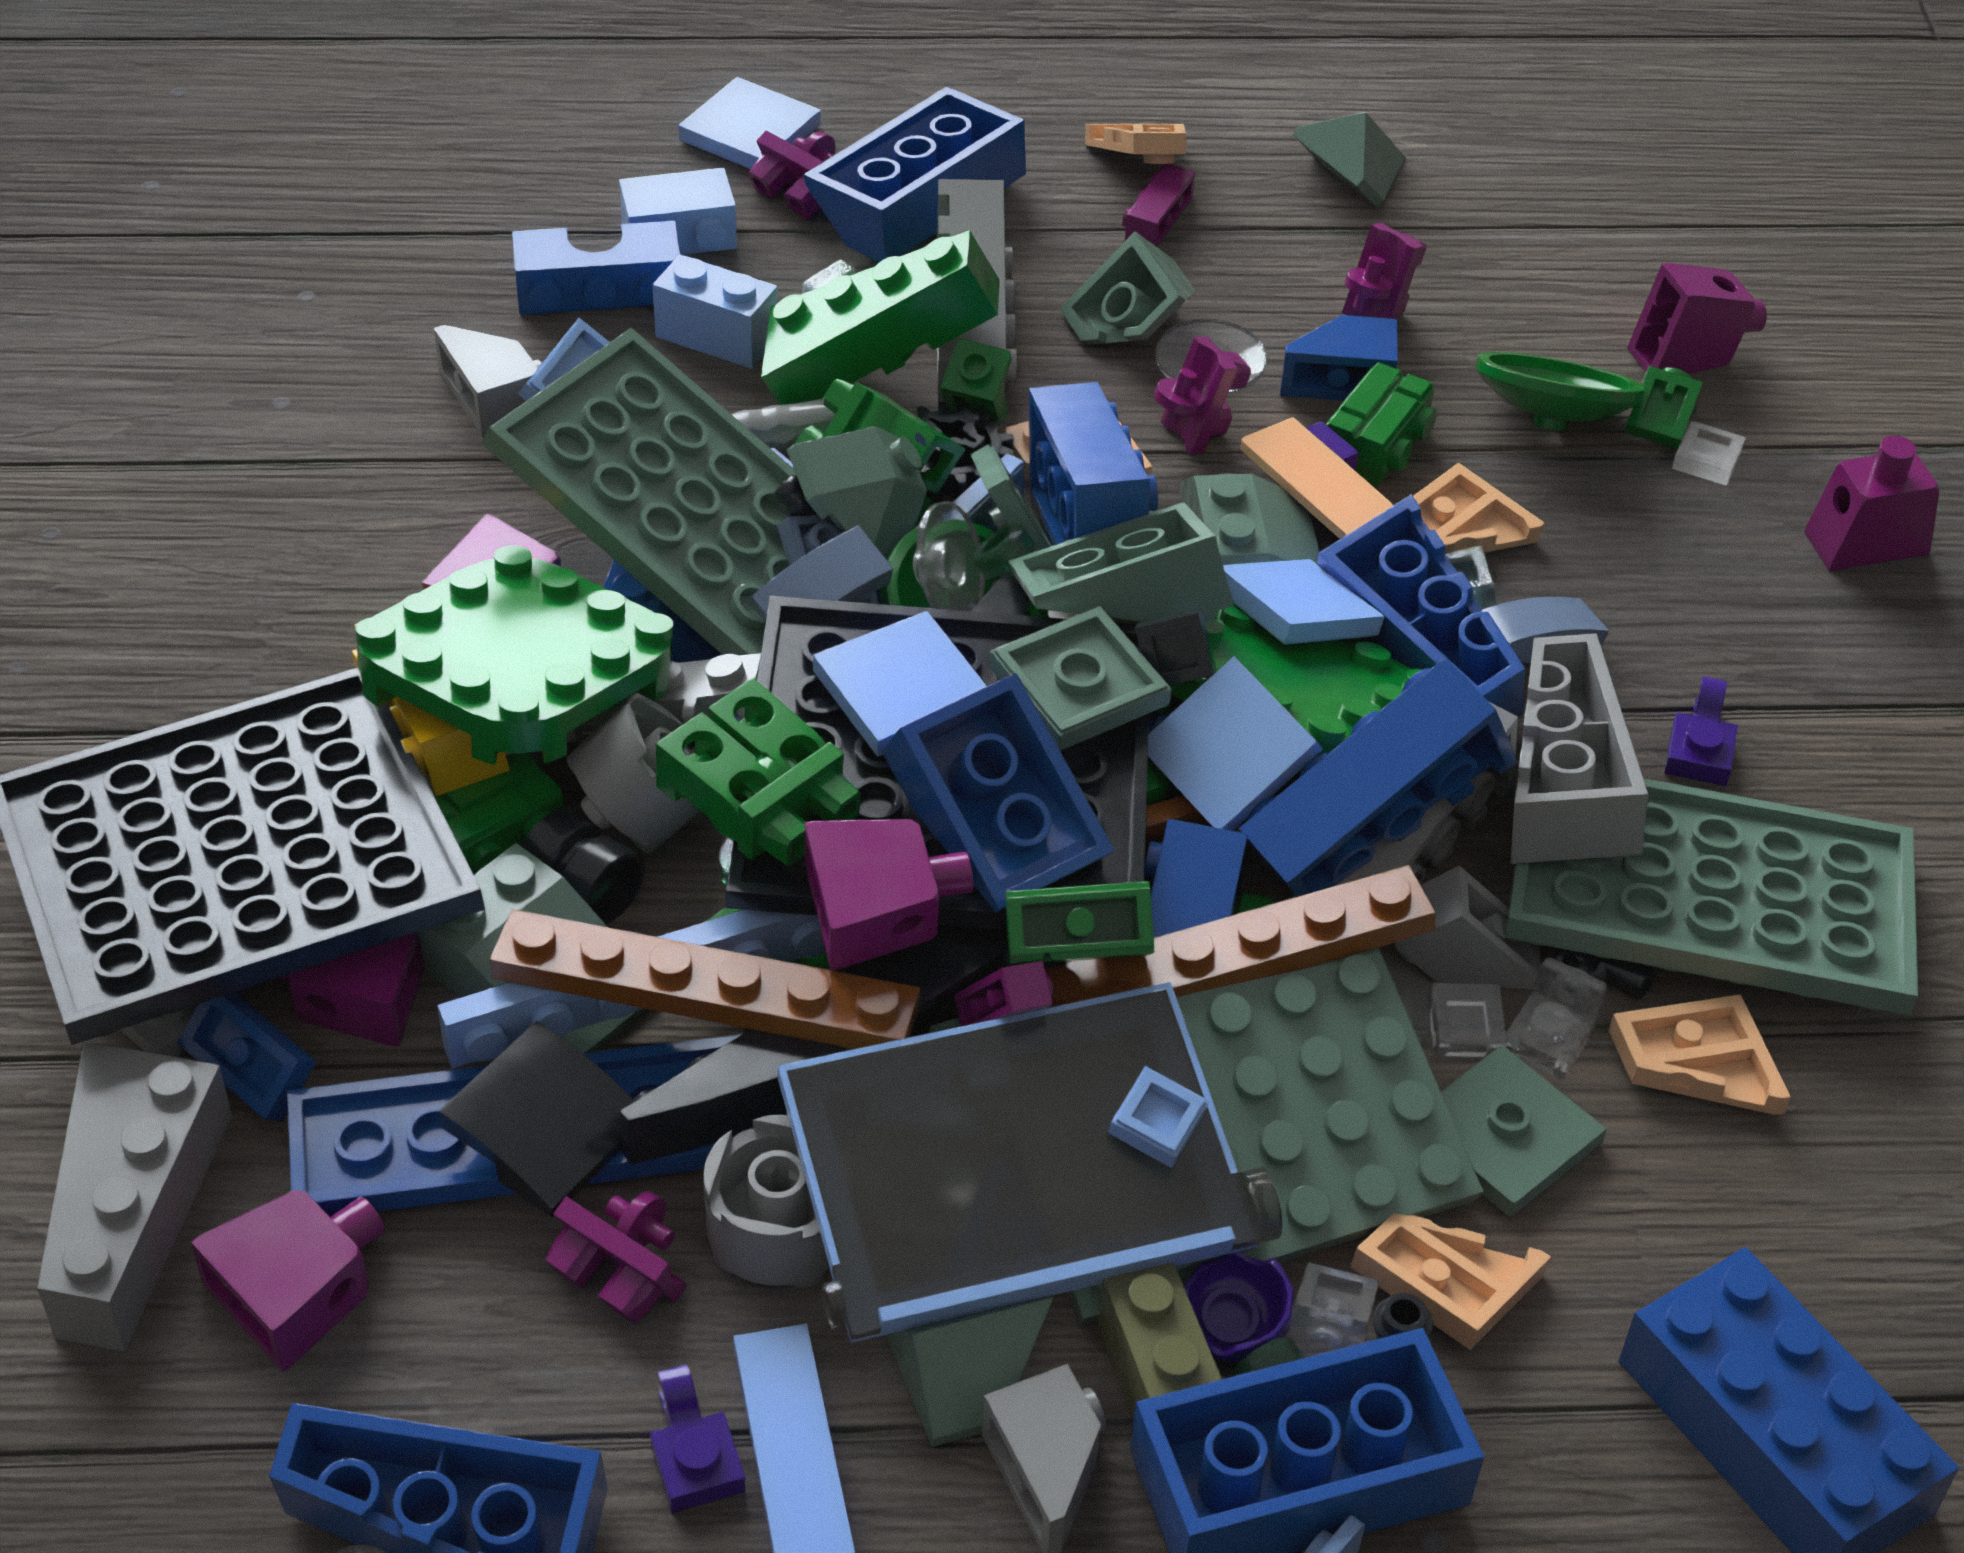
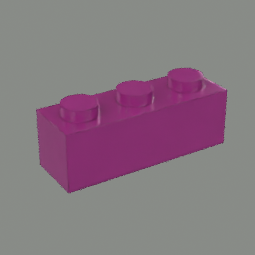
M1164 164L1158 173H1154L1145 191L1141 190L1135 204L1132 208L1128 207L1124 213L1122 226L1126 227L1125 241L1134 232H1137L1157 247L1192 200L1195 171L1173 164Z
M1043 961L1001 968L954 994L960 1025L966 1026L1045 1009L1053 1005L1051 998L1053 995V984L1049 974L1045 972Z

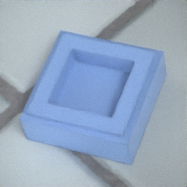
M1145 1066L1111 1121L1108 1133L1173 1168L1206 1112L1209 1100Z

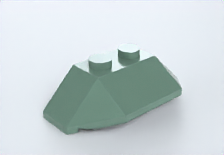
M1254 474L1192 476L1181 481L1180 492L1182 502L1215 535L1223 565L1311 559L1318 565L1319 548L1310 512L1283 487Z

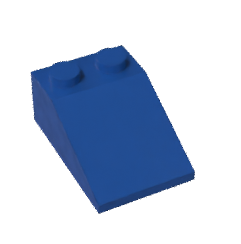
M1017 673L1009 675L900 727L882 750L913 810L948 854L967 852L972 868L973 885L996 913L1006 908V891L1044 889L1111 855L1115 851Z

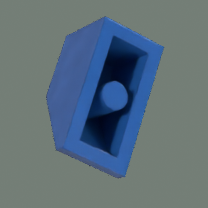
M1341 315L1287 344L1284 355L1280 396L1345 401L1370 368L1376 365L1377 362L1396 369L1398 362L1397 319Z

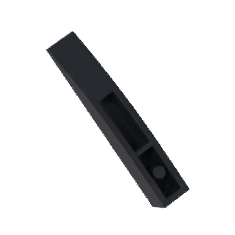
M938 925L937 935L930 941L851 965L843 970L842 973L920 987L919 1009L910 1037L928 1034L932 1025L959 1018L954 994L1003 968L1004 952L977 928ZM746 1028L740 1036L715 1052L703 1054L694 1059L683 1072L661 1086L638 1094L626 1108L620 1111L622 1155L632 1165L715 1143L731 1130L733 1137L742 1131L753 1128V1120L768 1115H788L777 1078L778 1066L854 1049Z

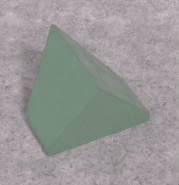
M1366 112L1298 126L1292 133L1316 160L1376 208L1384 202L1406 159L1403 153Z
M1042 1297L886 1335L931 1447L982 1433L984 1395L1020 1381L1054 1297Z

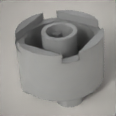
M637 697L610 716L567 755L566 760L587 795L581 800V806L588 818L604 830H608L613 825L629 837L642 851L653 853L695 817L700 810L684 797L674 802L656 787V743L683 724L658 703L644 697ZM686 746L683 752L688 757L695 752V747L690 750Z
M768 1115L754 1119L753 1128L742 1131L733 1137L732 1130L719 1138L712 1147L706 1159L703 1174L707 1237L713 1251L715 1264L722 1271L733 1273L757 1284L770 1286L793 1285L798 1288L816 1285L823 1280L826 1270L829 1268V1263L788 1115ZM836 1147L851 1200L850 1163L846 1154L843 1156Z

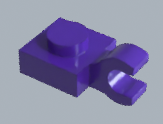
M1702 676L1699 695L1695 699L1692 715L1676 712L1671 728L1664 770L1665 774L1727 786L1732 770L1738 729L1736 724L1720 721L1727 681Z
M687 1364L657 1372L662 1391H658L659 1399L668 1427L650 1432V1443L671 1513L746 1492L745 1475L724 1411L701 1417L695 1387Z

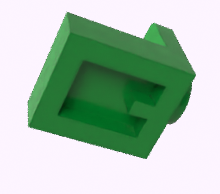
M959 339L940 386L943 399L949 406V409L958 410L959 406L966 402L969 403V411L975 414L985 408L990 410V422L996 420L1005 421L1009 410L1003 390V383L1012 361L1010 352L1006 349L967 339Z
M1648 366L1642 385L1645 387L1643 399L1633 406L1626 424L1625 433L1680 449L1691 417L1697 410L1703 382L1693 379L1691 375L1680 369H1658Z

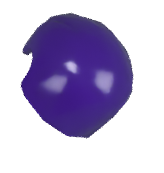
M1241 1251L1222 1255L1216 1260H1209L1199 1265L1183 1284L1213 1359L1216 1361L1242 1365L1268 1357L1289 1332L1294 1303V1288L1283 1267L1274 1258L1262 1261L1247 1256Z

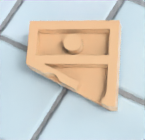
M1460 463L1454 465L1413 495L1421 508V517L1430 530L1435 529L1445 544V554L1449 560L1535 543L1540 539L1545 522Z
M1741 994L1613 1014L1609 1033L1632 1084L1773 1115L1785 1114L1791 1096Z

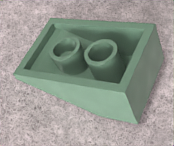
M1184 502L1009 560L1013 575L1037 609L1082 614L1101 606L1110 618L1144 622L1201 608L1204 622L1206 623L1217 616V611L1234 605L1216 537Z
M515 843L474 874L481 889L485 910L458 918L450 923L418 931L424 971L459 998L510 983L491 979L489 959L512 909L603 927L607 926L563 876ZM639 1009L620 1019H608L573 1030L562 1036V1038L581 1053L598 1052L649 1009Z

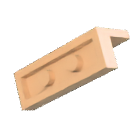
M1294 417L1242 438L1241 451L1339 539L1394 506Z

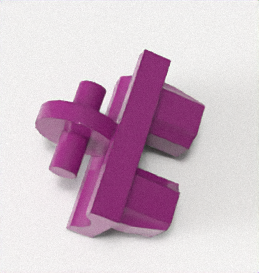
M765 130L756 140L762 156L748 172L753 187L757 192L771 198L786 183L791 185L784 194L788 206L796 214L809 220L821 207L805 185L804 174L835 155V140L832 136L818 131L811 134L807 139L798 137L791 144Z
M1380 222L1371 225L1357 268L1350 269L1345 279V285L1349 292L1342 313L1350 316L1397 319L1398 321L1399 315L1405 312L1410 297L1408 289L1416 266L1422 263L1427 247L1425 243L1407 233H1399Z
M1207 336L1194 337L1178 378L1161 379L1156 386L1154 398L1165 408L1160 422L1183 439L1185 449L1190 454L1204 453L1211 436L1225 435L1232 421L1231 408L1225 403V400L1230 390H1239L1246 387L1252 372L1251 367L1237 352L1221 351Z
M650 1191L644 1192L631 1203L618 1195L614 1196L608 1202L605 1213L618 1221L616 1228L567 1196L553 1215L561 1222L564 1228L556 1238L545 1259L547 1264L559 1275L580 1288L585 1286L604 1258L617 1265V1270L598 1297L608 1307L631 1323L636 1324L661 1295L675 1303L687 1287L683 1280L671 1273L672 1267L668 1262L645 1248L650 1242L664 1251L671 1245L675 1237V1232L662 1224L666 1204L665 1200Z

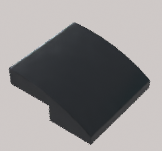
M536 1021L441 1108L439 1114L442 1129L496 1164L497 1177L500 1183L553 1218L554 1212L566 1196L572 1199L622 1150L620 1111L626 1108L633 1099L577 1048L539 1021Z

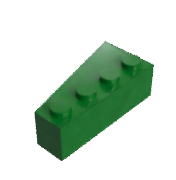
M968 230L952 237H940L929 243L926 247L906 255L888 257L876 266L851 276L843 275L836 277L827 285L807 293L787 296L771 306L761 378L780 405H788L824 399L825 393L835 379L853 384V382L879 368H882L885 374L888 375L905 366V362L914 354L916 348L926 343L928 347L934 350L997 316L1000 279L971 231Z

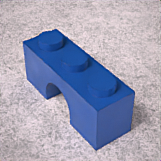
M675 221L621 224L622 239L620 243L610 250L594 253L581 251L573 247L568 241L567 228L512 231L519 315L654 306L653 283L680 254Z

